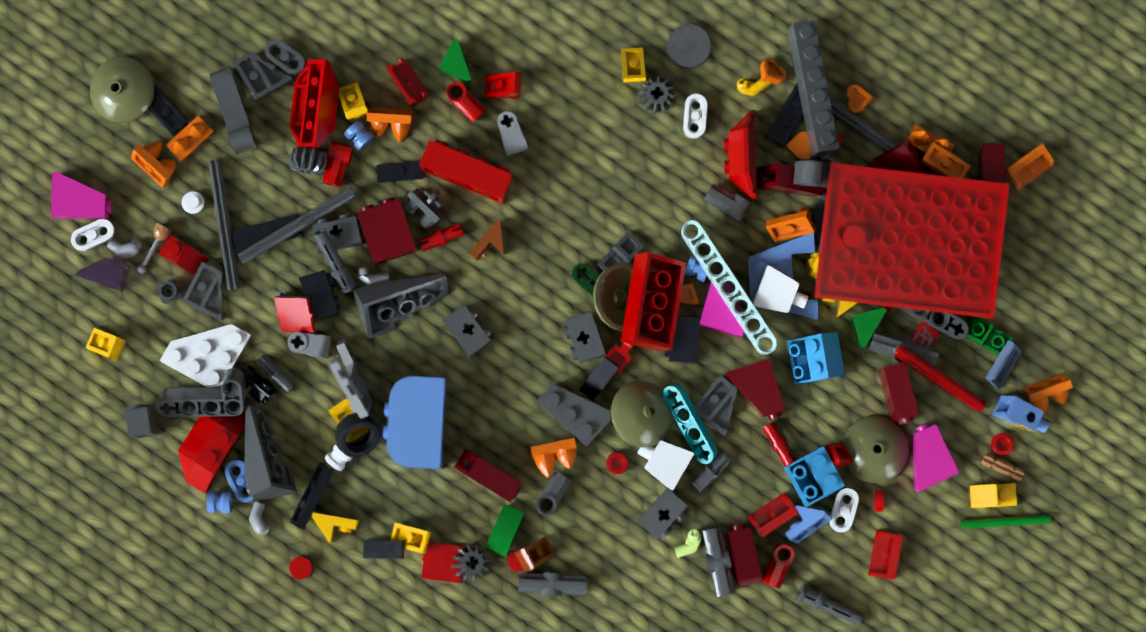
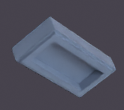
M1008 340L985 379L994 387L1000 389L1020 357L1021 349L1015 343Z

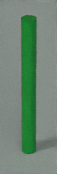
M1050 515L969 519L960 520L961 529L1050 524L1051 517Z

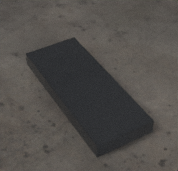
M420 161L376 165L378 183L422 179Z
M605 356L579 391L593 401L619 369V366Z
M364 540L363 558L404 559V541Z

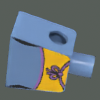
M1001 395L992 416L1025 431L1035 432L1037 429L1044 433L1050 423L1049 420L1042 417L1043 410L1015 396Z

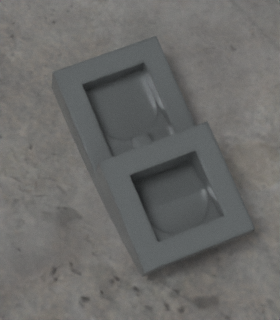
M628 231L597 264V267L603 272L608 267L616 264H629L634 259V256L645 246Z

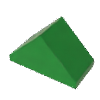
M454 39L439 67L440 72L470 85L472 80L458 39Z
M879 308L850 317L858 348L864 349L887 309Z

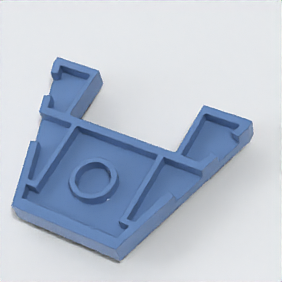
M814 233L803 235L748 257L751 302L754 300L767 265L793 279L792 254L815 253ZM808 299L804 309L792 304L789 312L818 319V300Z

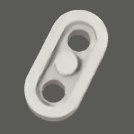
M700 94L690 95L685 102L683 131L691 139L701 137L706 128L707 101ZM698 103L700 105V108L698 110H694L692 108V104ZM693 124L698 126V130L695 132L690 129V126Z
M99 219L75 230L71 236V243L79 251H88L110 241L115 235V227L110 221ZM106 227L108 229L107 234L101 235V229ZM84 236L87 237V242L81 244L80 239Z
M842 489L836 495L831 511L833 519L829 521L831 528L836 532H845L852 526L859 502L858 494L853 489ZM845 495H848L851 499L848 504L843 502ZM838 517H843V525L837 524L836 520Z

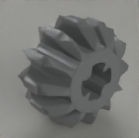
M657 76L656 82L649 77V85L642 82L641 87L644 90L638 91V95L644 97L639 100V103H647L645 106L646 111L650 107H654L653 114H657L658 107H660L662 113L666 112L665 105L672 107L673 103L670 100L676 97L675 94L670 93L674 90V86L666 87L669 82L668 79L660 83V76ZM655 90L660 91L659 94L663 95L659 96V99L657 100L654 99V95L651 96V94H654Z
M295 147L290 154L289 160L292 170L316 176L324 174L327 166V154L314 148Z
M466 544V552L461 547L457 549L461 557L453 555L452 558L458 560V563L452 564V568H460L455 575L460 576L464 573L463 581H467L470 575L471 581L476 582V574L479 578H484L481 569L489 571V567L483 564L490 562V558H482L487 551L482 550L478 553L479 545H475L472 551L471 545ZM469 557H472L471 560L476 561V564L472 566L473 569H470V566H466Z

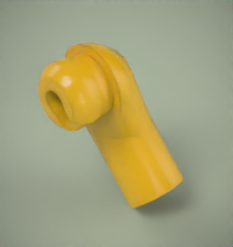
M741 78L737 82V89L742 94L755 96L771 84L762 81V78L755 83L747 81L746 78Z

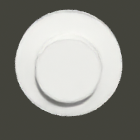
M188 192L182 198V207L186 212L196 214L203 209L204 199L198 192Z

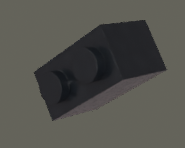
M325 270L299 277L304 296L309 297L311 310L314 313V322L339 315L338 309L342 307L338 295L334 296L332 287H335V283L331 274L328 275Z
M677 318L673 349L665 351V357H669L668 362L696 364L700 319Z

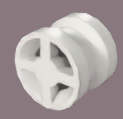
M338 443L333 446V451L325 456V460L338 471H342L345 468V463L353 458L346 455Z

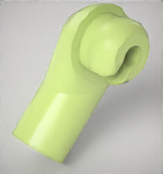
M692 529L688 532L685 544L674 547L677 558L695 553L698 550L702 535L697 529Z

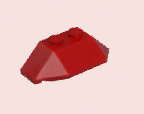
M308 59L306 67L301 71L294 83L289 127L297 141L298 147L318 148L335 130L340 86L329 61L326 59Z
M750 110L729 131L727 138L723 139V151L728 152V160H724V174H728V180L750 201H755L757 199L755 110Z
M245 412L238 416H203L197 419L178 450L187 483L206 494L245 432Z

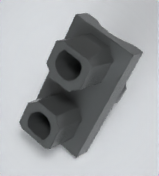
M417 188L414 191H410L407 195L409 199L406 201L404 208L411 214H414L420 208L425 214L419 219V222L425 228H429L433 224L442 221L446 216L439 209L443 205L438 199L441 195L440 191L437 190L432 194L426 189L422 193Z

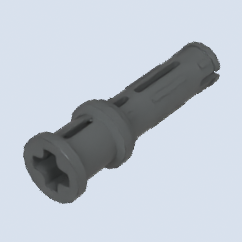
M326 228L314 232L313 236L331 267L330 274L340 286V293L344 294L355 289L358 283L356 280H353L348 264L342 262Z
M805 583L801 585L795 599L797 602L802 601L812 606L814 610L822 609L857 627L864 616L863 613L827 598L824 592H817L808 588Z

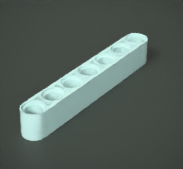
M690 220L686 222L681 230L683 240L755 349L762 355L770 354L777 345L774 335L702 226L696 221ZM693 226L697 229L698 235L689 237L685 229ZM700 245L708 246L710 254L707 256L700 255L698 247ZM714 263L720 264L722 273L719 275L713 274L710 266ZM726 282L732 283L735 287L734 292L731 294L725 293L722 288L723 284ZM737 301L746 303L747 310L745 312H738L735 309ZM754 319L759 323L757 331L748 329L747 323L749 320ZM763 338L769 339L772 343L771 349H762L760 347V340Z

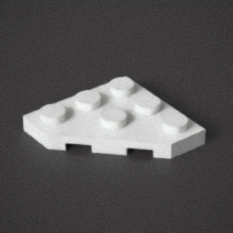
M232 324L171 341L160 361L206 387H221L225 372L228 369L234 368L252 335Z

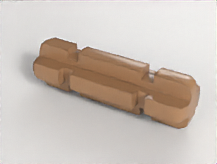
M985 454L981 461L982 465L988 468L992 467L993 470L1006 476H1012L1011 478L1017 481H1021L1025 474L1023 469L1019 467L1014 468V465L999 458L995 459L990 454Z

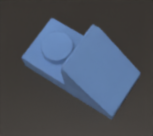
M795 506L803 521H798L791 525L786 535L790 541L798 544L831 521L833 517L825 511Z

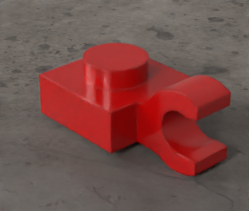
M624 343L621 348L614 344L606 357L619 366V369L615 372L618 375L632 359L627 354L634 346L632 344Z

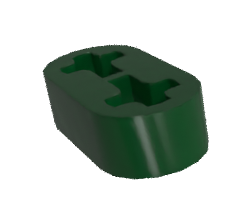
M577 264L572 270V277L577 284L593 296L594 286L591 282L594 281L596 283L599 274L587 264ZM585 268L587 270L586 275L590 280L587 281L583 277L578 279L577 270Z

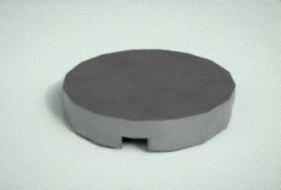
M683 24L675 28L667 42V52L670 59L677 66L685 68H695L702 65L708 58L711 50V40L707 32L694 24Z

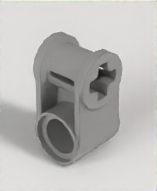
M509 111L501 113L498 116L497 122L507 156L527 150L528 146L515 114ZM505 117H508L509 120H513V122H511V127L507 128L506 125L501 124L504 122Z
M295 332L289 336L287 341L289 349L294 353L328 359L332 337ZM297 337H301V341L304 342V345H300L299 349H296L295 345L291 343Z

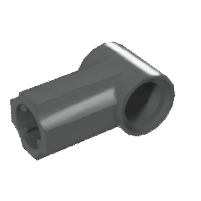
M712 184L703 200L722 211L726 217L737 223H741L751 205L743 197L736 194L732 195L715 184Z
M556 471L553 473L536 503V509L541 515L548 516L555 511L571 480ZM548 499L552 502L553 507L550 511H543L541 509L540 502L542 500Z

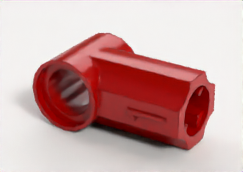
M461 82L449 84L446 92L448 101L454 104L472 123L477 121L486 109L466 90L464 84ZM453 88H459L463 95L460 98H453L450 95V91Z
M335 141L331 142L327 155L328 163L322 181L324 184L342 187L347 165H350L353 156L354 146Z
M779 543L773 548L772 557L763 577V583L781 589L790 563L795 555L794 550L788 544ZM781 548L789 550V556L784 560L779 559L777 555Z

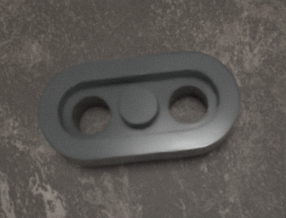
M273 39L266 44L265 54L268 59L288 74L299 75L305 68L306 63L303 56L283 41ZM276 48L281 49L280 54H279V55H274V54H273L274 49H276ZM297 61L298 67L292 68L291 63Z

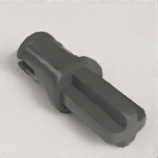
M266 355L261 356L257 360L256 364L270 377L269 380H273L285 394L296 385L282 371L283 368L279 369Z
M720 454L709 467H705L706 470L692 482V485L702 493L714 479H719L717 476L731 463V460L725 454Z

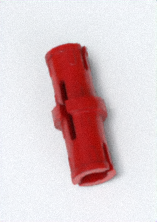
M457 223L443 230L437 229L436 233L418 239L422 251L425 252L441 244L444 246L446 242L464 236L460 224Z
M774 421L762 428L772 444V450L775 449L784 467L797 460L787 444L788 440L782 436Z

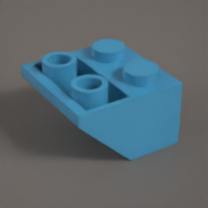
M838 332L821 333L787 341L794 385L845 376Z
M824 446L784 467L805 507L845 486Z

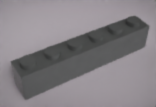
M815 21L793 23L787 30L811 157L833 155L840 148Z

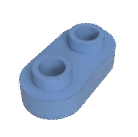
M232 460L225 467V476L235 497L244 503L251 502L255 498L243 494V489L247 485L244 477L245 463L240 460ZM236 467L241 469V473L238 476L233 473Z

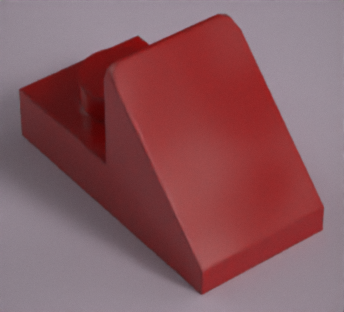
M515 71L485 76L484 98L518 99L519 95H521L522 73Z
M171 235L158 253L194 276L201 262L206 264L209 259Z

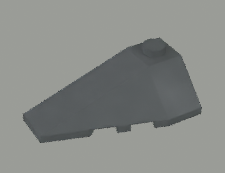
M445 274L377 282L354 289L356 306L369 339L394 330L397 323L405 318L409 320L417 310L422 307L427 308L449 294Z
M249 404L245 407L244 469L246 489L249 496L264 500L296 493L297 488L291 468L283 463L280 456L283 451L280 446L277 447L271 437L273 430L263 408Z

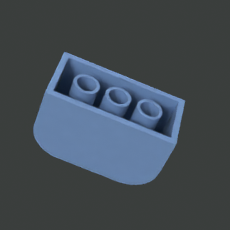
M410 376L399 380L392 387L389 403H385L384 416L388 417V425H384L383 439L387 440L388 453L397 464L407 468L442 469L447 380L445 378Z

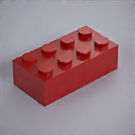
M436 139L435 142L429 140L419 164L423 172L504 204L513 183V174L510 173V169L502 165H498L496 168L489 164V160L477 156L476 159L468 155L469 152L461 148L453 150L448 147V143Z
M650 252L634 256L621 342L655 351L673 349L686 262Z

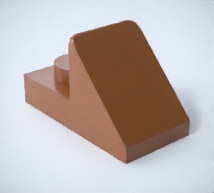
M498 219L469 252V256L475 261L479 257L484 259L491 250L488 248L490 244L504 255L501 222Z
M546 536L515 552L525 572L556 556Z

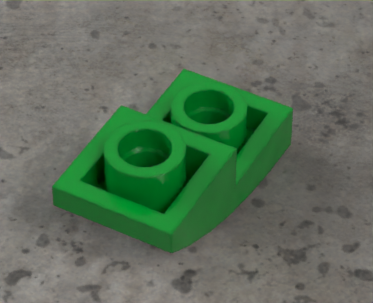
M974 316L968 325V333L965 336L999 356L1008 340L1014 341L1013 337Z
M504 504L489 537L486 549L507 557L525 513Z

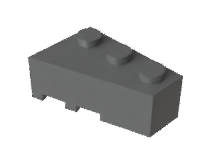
M554 384L537 400L585 447L612 420L610 410Z

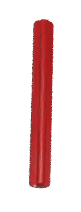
M900 345L895 350L894 356L905 362V364L975 411L981 412L985 409L986 402L904 346Z

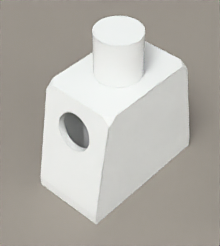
M767 265L752 304L755 307L788 313L792 304L804 309L808 296L797 292L799 282Z
M661 440L656 448L652 446L640 447L638 451L639 455L648 459L644 468L671 491L674 490L694 455L693 452Z

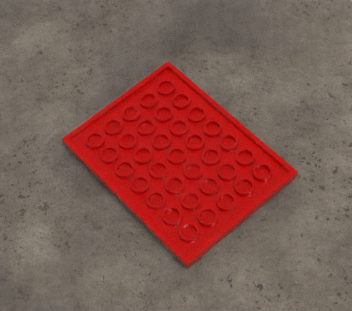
M830 163L814 298L994 319L1010 184ZM854 225L861 227L866 234L864 244L858 248L847 247L842 239L844 230Z

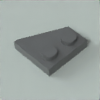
M253 52L232 63L255 102L292 82L291 76L283 74L275 66L263 61L261 57Z
M201 262L182 302L221 321L222 272Z
M719 375L694 407L701 418L725 437L737 388L722 375Z

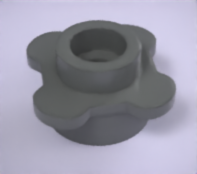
M173 278L156 286V291L159 292L162 297L161 302L164 304H169L171 300L175 298L180 299L182 296V292L177 288V281Z

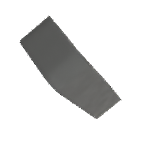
M231 67L209 74L233 151L236 154L258 148Z
M815 161L795 162L794 185L827 188L829 164Z
M900 308L949 338L962 339L968 333L967 323L953 314L940 313L941 319L936 324L933 321V316L936 312L921 310L917 313L915 309ZM949 323L951 325H956V328L959 329L958 332L956 333L955 330L947 326V324Z
M236 368L228 369L224 374L221 387L165 388L160 392L156 405L157 412L164 417L238 416L243 412L246 400L244 374Z

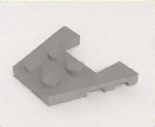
M343 338L336 345L340 356L332 359L329 366L341 385L343 392L350 400L352 411L357 413L361 419L369 416L372 400L363 377L359 376L355 368L356 360L354 355L351 356L346 347L349 345L348 340Z

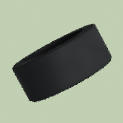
M353 413L339 422L335 430V438L346 455L361 457L373 451L378 445L380 430L371 416L360 419L357 413ZM361 426L369 427L368 434L361 441L356 443L346 442L348 434L355 428Z

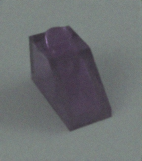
M116 256L113 259L106 257L78 270L76 275L122 292L131 267L125 264L127 261Z

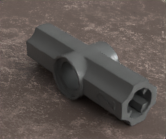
M875 330L869 350L894 357L898 363H903L894 356L895 350L902 345L935 367L939 350L915 343L908 336L896 337Z
M721 527L703 530L702 534L707 552L705 556L709 573L712 575L716 597L736 593L730 570L732 569L730 556L725 548Z
M523 572L519 573L518 592L542 593V595L562 596V594L582 596L586 595L587 576L563 575V573L543 572V574Z

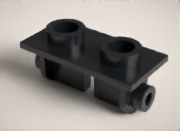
M243 362L235 367L243 372L246 389L249 385L253 387L248 394L259 404L263 403L265 405L270 400L269 397L277 392L269 380L262 378L256 373L257 371L253 366Z

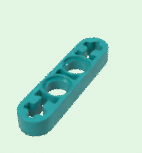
M679 383L670 384L663 391L664 401L696 459L702 464H708L717 457V447L683 386ZM676 391L677 396L672 397L671 392ZM681 408L689 412V419L681 416ZM692 428L698 429L700 438L692 436ZM703 440L705 443L699 446L698 444ZM708 450L710 452L709 455L703 454V451Z

